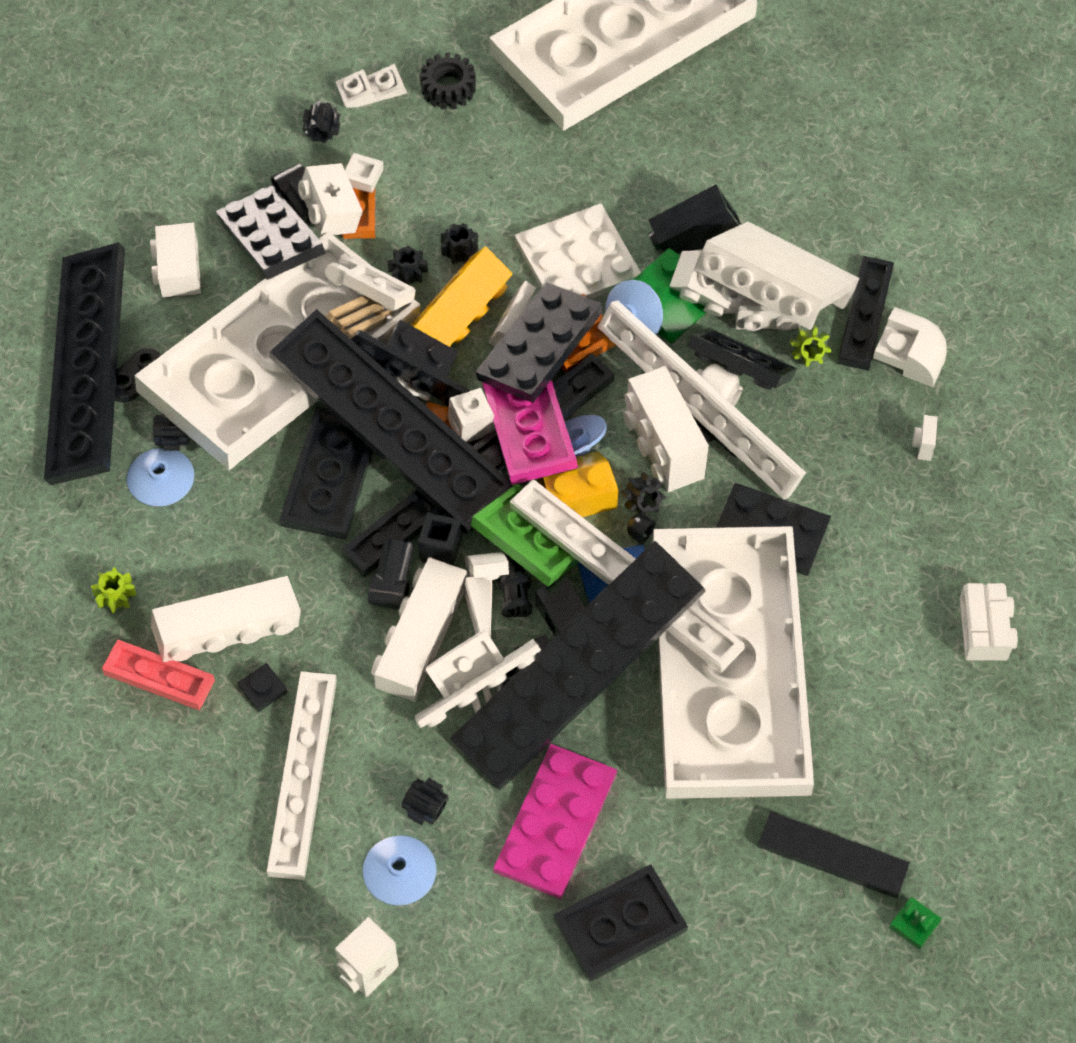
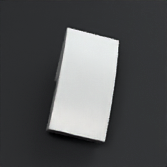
M395 64L368 76L364 69L336 81L346 108L359 107L407 93Z
M503 552L465 557V566L469 577L494 580L499 578L500 575L509 574L508 560Z

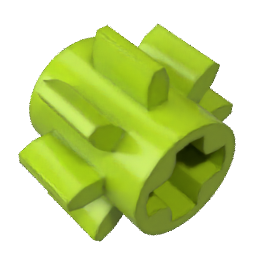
M815 324L811 330H803L798 327L799 334L796 339H789V342L797 348L791 355L794 359H799L803 356V363L806 367H809L811 361H818L820 364H823V355L825 352H831V348L824 344L828 340L829 335L826 332L817 335L818 328ZM812 340H814L815 343H816V346H810L809 352H808V351L804 348V346H805V345H810V344L812 343Z
M113 567L112 571L105 572L104 574L99 572L98 584L91 585L93 595L97 596L95 601L98 608L107 605L112 613H115L116 608L122 606L129 608V596L137 595L135 586L131 584L132 578L130 573H125L122 576L121 573L117 572L116 567Z

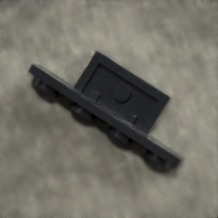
M399 320L395 325L387 344L361 330H357L351 338L354 343L390 375L399 377L412 384L420 392L436 397L447 407H449V399L451 397L471 391L447 378L458 351L402 320Z

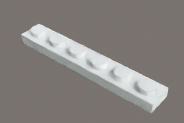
M302 671L300 673L267 867L268 877L305 880L337 683L336 675Z

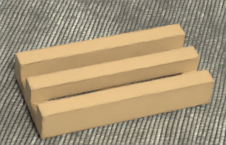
M363 295L329 311L326 318L351 339L357 330L366 333L385 324L386 317L389 315L393 316L394 313L391 310L384 311V307L380 303ZM373 313L376 315L348 330L344 328L352 323L355 324Z

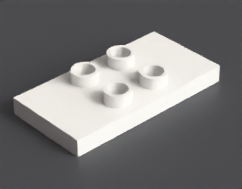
M554 0L489 37L490 55L564 131L754 18L757 0Z
M329 232L319 238L323 243L325 254L269 280L265 278L135 375L136 392L228 470L317 402L312 395L269 358V351L316 309L326 317L329 311L362 296L344 284L340 286L333 284L324 274V269H326L328 264L338 263V260L344 256L367 263ZM416 300L395 311L391 310L394 315L387 316L385 324L366 333L387 344L399 320L411 325L420 315V304ZM373 313L355 324L352 323L344 328L348 330L376 315Z
M793 527L654 529L653 542L659 543L705 588L706 592L694 605L745 644L744 650L720 673L668 631H665L657 638L666 799L811 796L814 778Z

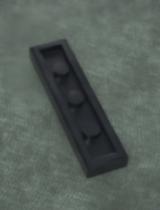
M867 256L862 257L858 274L860 279L854 290L837 364L869 371L894 262Z
M771 811L758 844V848L897 899L910 864L908 861Z

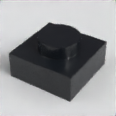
M267 663L237 682L238 687L258 712L288 693L286 686Z

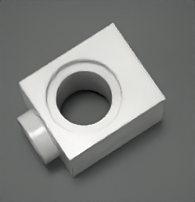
M481 388L449 399L447 419L453 431L467 443L484 438L492 431L494 414Z

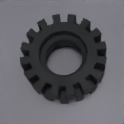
M450 52L445 53L444 58H441L440 54L434 55L435 61L429 58L426 61V65L422 66L420 73L421 92L424 95V99L427 102L431 100V105L437 107L440 103L441 109L445 110L447 105H451L452 109H457V103L464 106L466 105V99L471 101L473 93L476 91V77L474 66L472 63L469 64V59L464 57L461 60L460 54L457 53L452 58L450 57ZM445 76H453L460 81L452 86H444L437 83L438 79Z

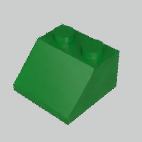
M668 248L633 280H639L648 284L658 295L663 308V322L658 334L672 344L707 312L704 311L705 306L681 299L679 297L680 293L669 287L680 256Z

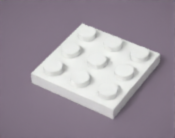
M602 204L515 235V242L540 288L548 282L580 295L584 293L587 298L592 299L611 292L617 284L633 280L641 273Z

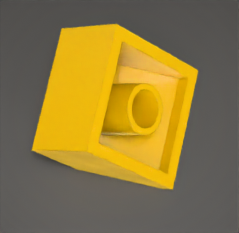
M599 451L576 456L578 465L576 469L537 478L541 486L581 517L617 509L618 487L609 461Z

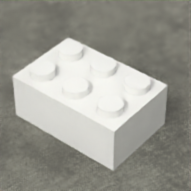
M666 366L630 378L628 380V393L625 394L627 408L623 416L630 431L635 429L639 437L637 438V444L642 456H649L653 463L651 465L653 477L664 484L667 492L704 479L709 445Z

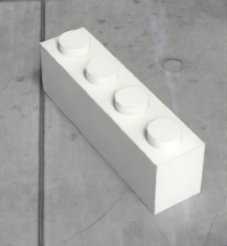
M429 557L424 568L417 569L412 582L414 590L410 597L406 596L403 599L399 609V616L401 618L397 626L392 625L387 633L385 640L387 648L383 656L378 655L374 661L371 674L374 675L376 689L413 702L416 701L428 675L425 667L434 661L464 595L465 578H468L467 570Z
M285 576L152 609L151 628L163 663L171 660L184 661L195 654L207 651L211 653L218 652L226 648V646L238 643L250 644L261 637L273 634H288L295 627L299 626L301 610L289 578Z

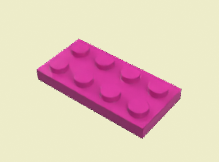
M552 381L547 384L534 403L482 382L487 402L494 414L493 423L512 485L578 468L577 459Z
M550 744L496 861L493 872L561 900L617 775V769Z

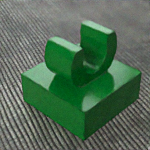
M910 897L891 922L889 928L920 950L940 924L942 918L913 897Z

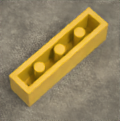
M485 246L469 258L411 326L449 347L453 342L458 344L470 332L467 326L471 321L477 322L487 313L489 307L486 304L492 298L494 300L498 299L507 290L508 286L505 282L513 273Z

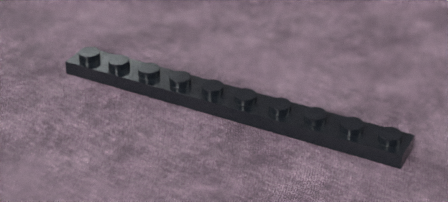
M590 354L553 383L564 420L614 381L615 373L593 354ZM495 429L472 446L498 471L506 466ZM416 490L342 547V556L363 577H366L379 566L385 538L409 543L421 533L427 512L441 516L444 514Z

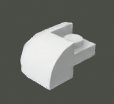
M895 307L888 318L887 326L875 349L873 359L904 370L902 376L933 387L945 362L947 353L946 339L939 326L926 318Z

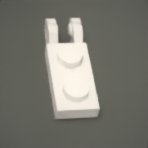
M348 256L340 258L338 263L328 264L326 269H324V274L333 284L337 286L344 284L355 290L357 294L364 295L380 303L386 309L395 311L413 301L416 290L413 287L365 262L362 263Z

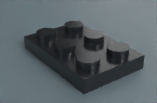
M712 328L692 334L687 344L688 348L695 350L694 355L708 362H713L714 359L725 364L724 369L738 376H742L744 373L754 378L753 382L756 385L771 390L772 387L778 388L791 381L797 370L794 366Z
M735 483L716 528L792 526L796 572L808 576L831 516Z
M651 864L555 913L553 917L589 983L688 930L687 923Z

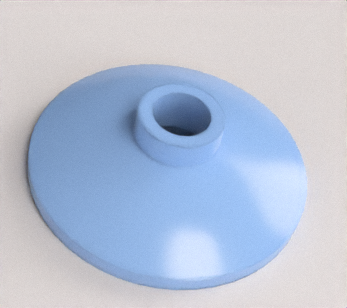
M627 280L617 284L608 295L606 310L611 302L618 300L657 335L663 322V308L656 292L648 284L639 280Z
M583 415L565 421L575 456L586 454L592 446L602 439L607 430L605 420L597 415Z
M164 448L152 449L138 456L132 462L127 473V485L131 494L138 501L150 506H166L179 501L189 492L194 481V469L190 460L179 451H164ZM156 469H164L163 473L154 474Z
M392 836L378 842L367 854L363 865V878L368 890L378 900L391 905H407L421 899L431 889L436 877V862L432 852L424 843L409 836ZM397 861H402L406 864L405 868L400 871L393 869L392 866Z

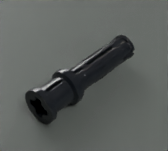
M502 551L508 560L509 574L503 575L499 583L500 589L504 593V604L501 606V614L506 618L527 617L532 613V605L528 602V589L531 585L530 579L525 574L524 567Z

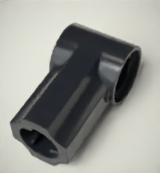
M298 163L271 176L272 186L281 193L285 201L287 200L305 224H311L308 207L305 200L300 198L298 191L299 181L302 180L305 172L303 165Z
M384 539L377 574L373 575L369 587L368 604L395 610L400 609L404 595L408 596L409 580L407 579L415 547L414 544L396 539Z

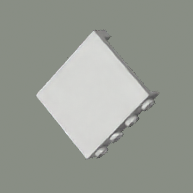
M750 222L743 223L707 240L695 268V271L809 330L812 329L819 311L831 303L841 309L846 308L860 279Z

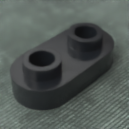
M151 348L141 349L117 369L115 401L122 403L130 402L140 395L136 392L135 375L161 356L157 350ZM145 360H151L148 364L142 363ZM123 381L128 382L126 385H119Z

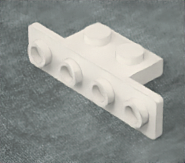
M483 629L426 666L425 669L443 697L414 716L416 723L420 728L428 725L430 728L439 724L447 717L445 712L456 705L459 708L468 705L476 699L477 695L475 693L485 686H488L490 689L502 683L507 678L505 673L516 666L522 669L536 660L535 654L541 650L538 644L532 639L503 658L486 630Z

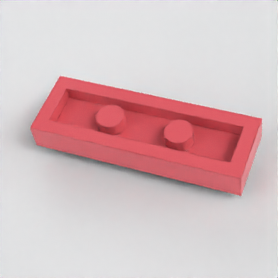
M121 640L116 641L102 668L105 676L199 711L215 682L213 674L174 660L163 663L161 655Z

